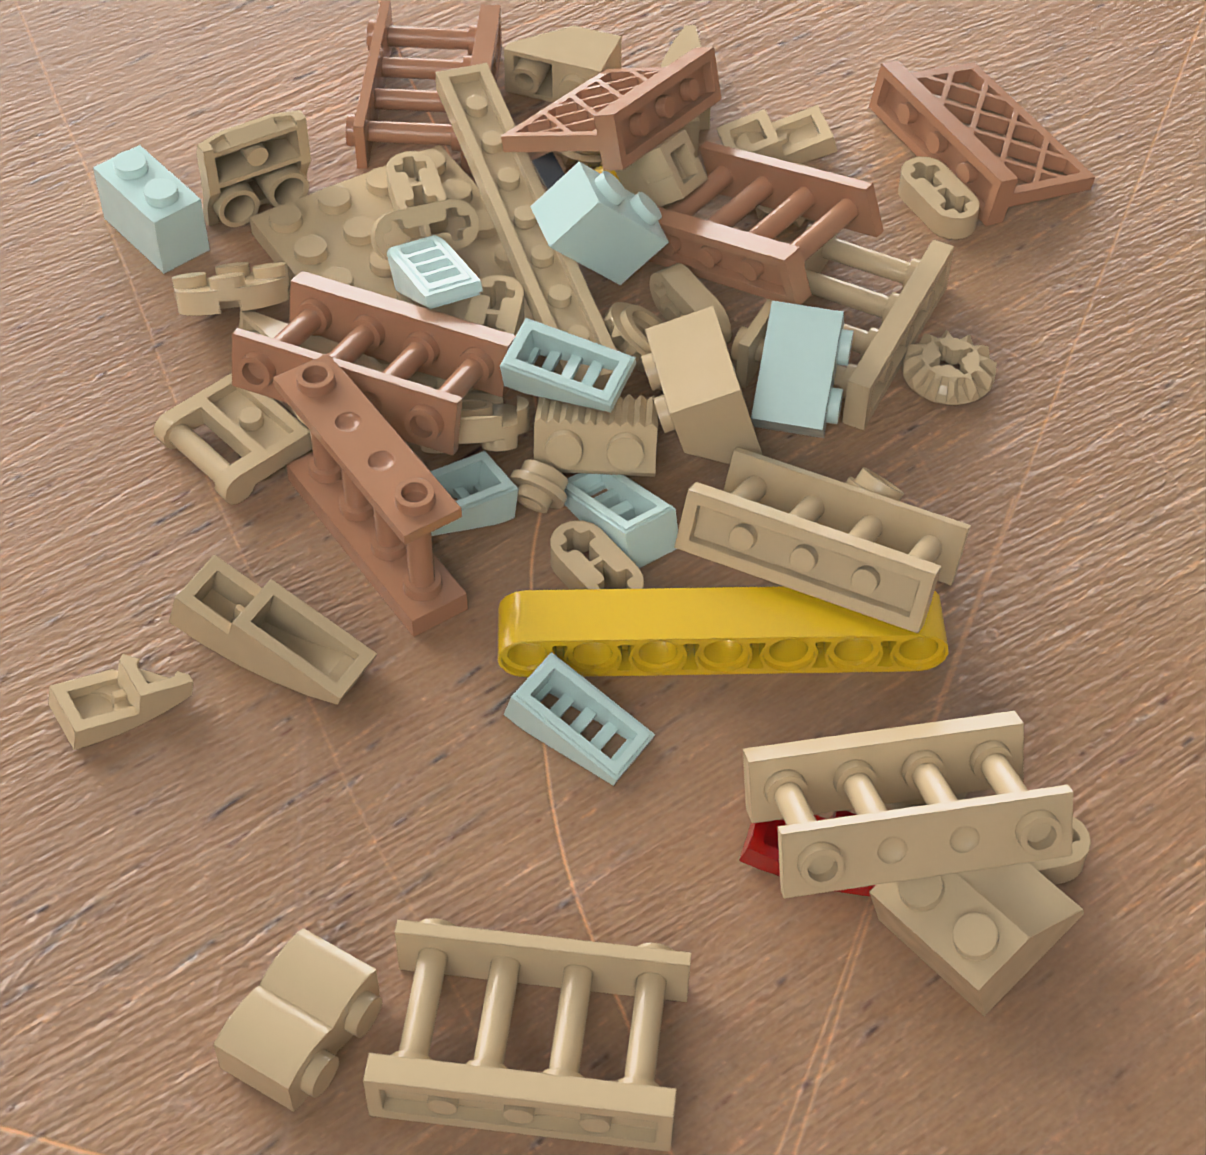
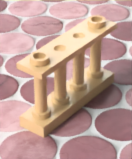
M835 235L805 261V270L812 295L882 318L880 328L871 327L869 331L844 323L843 329L854 331L851 350L861 353V360L858 365L849 363L847 367L840 365L836 367L833 387L843 389V398H845L842 423L864 430L902 366L908 345L916 342L947 289L954 246L932 240L921 260L913 258L911 262H907L837 239ZM828 260H832L902 283L903 290L900 294L892 292L890 296L821 274V271ZM767 299L749 328L742 326L739 329L732 345L731 358L737 360L736 374L740 386L745 389L761 365L772 303L770 299Z
M736 447L733 450L723 491L696 482L688 489L674 548L919 633L925 624L937 581L952 585L955 580L971 525Z
M1015 711L743 749L746 811L751 822L759 823L784 819L786 823L785 826H778L780 886L784 898L1072 856L1073 791L1069 785L1034 790L1026 788L1023 783L1024 723ZM993 789L996 793L993 796L958 800L954 795ZM924 799L927 804L889 811L884 805ZM854 809L857 814L816 821L814 814Z
M436 918L424 919L420 922L397 920L395 939L399 970L415 971L399 1051L391 1055L369 1053L363 1083L369 1116L671 1152L676 1088L660 1087L655 1082L664 1000L687 1002L691 952L674 951L670 947L658 943H643L638 946L459 927L446 920ZM444 975L488 980L474 1060L466 1064L436 1061L429 1057ZM517 983L561 988L549 1069L541 1073L508 1069L504 1065ZM590 991L635 996L625 1076L617 1082L584 1078L579 1074Z

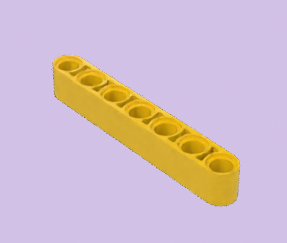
M785 586L524 590L505 596L500 601L498 607V663L505 672L527 678L551 652L582 677L913 672L936 667L949 654L940 595L936 591H934L925 624L919 633Z

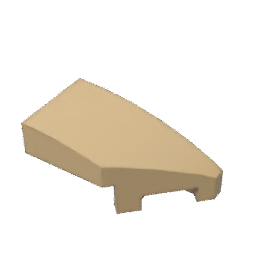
M122 654L119 659L118 671L111 669L49 686L48 704L73 750L124 733L163 714L192 695L193 680L190 675L179 671L176 672L174 677L168 678L140 669L138 658Z

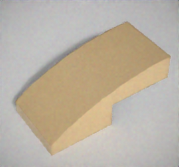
M818 105L773 123L766 110L763 109L716 128L724 146L799 164L838 152L834 136Z

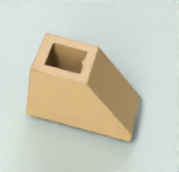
M570 26L507 43L504 48L505 91L555 102L605 69H621L622 36L578 26Z

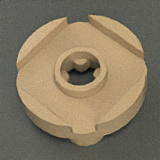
M236 262L216 266V275L209 278L206 277L205 272L173 276L172 282L178 313L195 316L221 314V309L240 307V311H246L285 302L290 296L287 264L285 262L261 264L252 267L253 272H250L248 262Z
M469 391L462 399L459 444L482 443V449L488 451L512 450L518 447V435L530 428L529 401L524 397L517 395V406L504 404L503 397L483 391ZM421 446V450L427 453H443Z

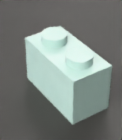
M138 145L128 151L121 152L115 157L93 167L104 219L163 274L210 250L201 199L142 146Z
M580 161L530 206L550 248L619 285L624 283L669 243L658 222L662 218V214L650 197L643 192H638L636 195L625 189L621 182L610 172L603 171L600 174Z
M772 300L751 415L754 427L824 438L826 424H838L843 389L833 387L837 365L848 366L854 334L853 330L843 329V311Z

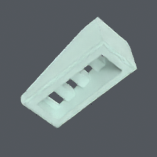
M436 235L393 246L387 251L396 291L429 309L480 295L479 292H483L480 279L449 244Z
M525 318L500 364V370L504 386L529 395L611 412L636 365V357ZM539 355L547 357L541 368L534 365ZM559 360L568 361L561 375L554 373ZM581 364L589 365L582 382L573 380ZM602 368L613 371L604 390L593 387Z
M486 451L430 471L452 498L458 499L456 502L462 508L461 518L431 532L432 536L497 525L515 517L518 487Z
M578 473L567 478L569 482L564 492L568 498L565 506L579 520L593 523L601 528L639 568L677 549L674 548L678 534L676 509L625 475ZM604 489L608 490L594 498L591 497Z
M552 652L511 696L503 714L528 734L613 786L655 736L652 731ZM548 693L559 698L550 710L540 703ZM572 706L581 713L569 726L560 718ZM592 720H595L602 724L603 727L589 742L580 734ZM617 733L627 740L613 757L609 758L601 749Z

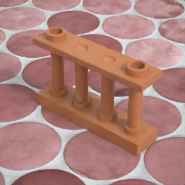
M380 0L376 20H369L367 25V48L369 55L356 114H348L346 119L347 146L355 147L357 168L368 169L373 142L451 146L452 151L461 152V168L465 173L472 174L451 124L378 121L380 109L446 112L437 91L384 88L386 78L436 80V72L487 63L497 84L502 51L501 5L481 4L477 25L469 24L468 29L393 26L391 0ZM393 47L468 50V55H464L463 60L391 57Z
M706 141L699 148L708 180L683 199L674 202L667 209L658 207L662 214V218L658 222L669 243L648 262L664 267L682 263L696 277L773 301L801 305L812 295L805 270V261L843 228L878 237L884 232L874 185L870 182ZM719 194L732 198L707 220L693 217L694 214ZM759 205L774 209L748 232L733 228ZM800 216L816 221L791 244L774 240Z
M301 271L290 281L289 324L274 338L237 328L232 333V386L287 403L274 387L273 377L324 355L300 347L311 335H319L339 343L329 354L403 440L452 456L458 450L462 399L473 388L503 397L510 389L504 386L500 364L516 335L304 271ZM364 353L366 356L391 364L383 372H379L354 363ZM418 371L446 381L437 390L408 380Z
M329 353L273 377L274 387L310 429L313 452L286 464L289 482L411 635L415 637L468 610L467 593L435 556L432 547L431 532L462 517V508Z

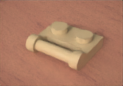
M232 373L166 411L159 417L154 426L155 437L170 449L177 448L215 482L216 492L230 504L243 502L252 493L255 484L312 450L309 429L274 399L232 386ZM205 424L242 458L230 464L193 430Z

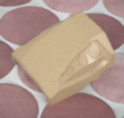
M301 110L270 114L222 130L197 145L196 154L204 199L202 208L204 219L209 226L219 223V219L229 227L243 226L250 222L249 217L257 214L259 206L262 204H272L275 207L308 194L309 182L307 180V172L311 163L306 117Z

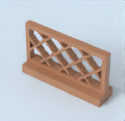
M714 47L694 48L667 67L605 69L501 136L503 151H600L603 170H624L722 99Z
M898 60L881 63L869 108L917 157H931L939 160L976 195L979 200L978 219L985 226L1003 223L1008 207L1091 190L1096 176L975 62L910 73ZM969 82L975 89L958 83ZM946 98L959 101L965 104H969L975 106L976 108H971L965 105L946 100ZM981 109L1002 114L1004 117L981 111ZM963 123L970 124V127L965 126ZM976 126H977V127H980V128H983V129H987V130L993 131V132H997V133H1000V134H1003V135H1006V136H1005V137H1001V136H998V135H995V134H991V133H988V132H985V131H981V130L976 129ZM1013 137V138H1017V139H1020V140H1023V141H1027V142L1032 143V144L1035 145V146H1031V145H1028V144H1025V143H1021V142H1018V141H1015V140H1011V138ZM991 151L999 153L1000 156L994 155ZM1006 156L1036 164V167L1006 159ZM1046 167L1064 173L1066 176L1049 172L1042 168ZM1018 180L1027 182V184L1016 186Z

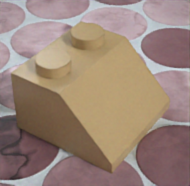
M714 306L646 328L645 331L652 353L643 355L641 358L652 390L662 387L664 395L653 398L664 433L676 430L684 453L730 464L733 450L736 447L763 455Z
M1028 862L878 884L869 892L879 921L983 1016L1084 915L1083 909Z

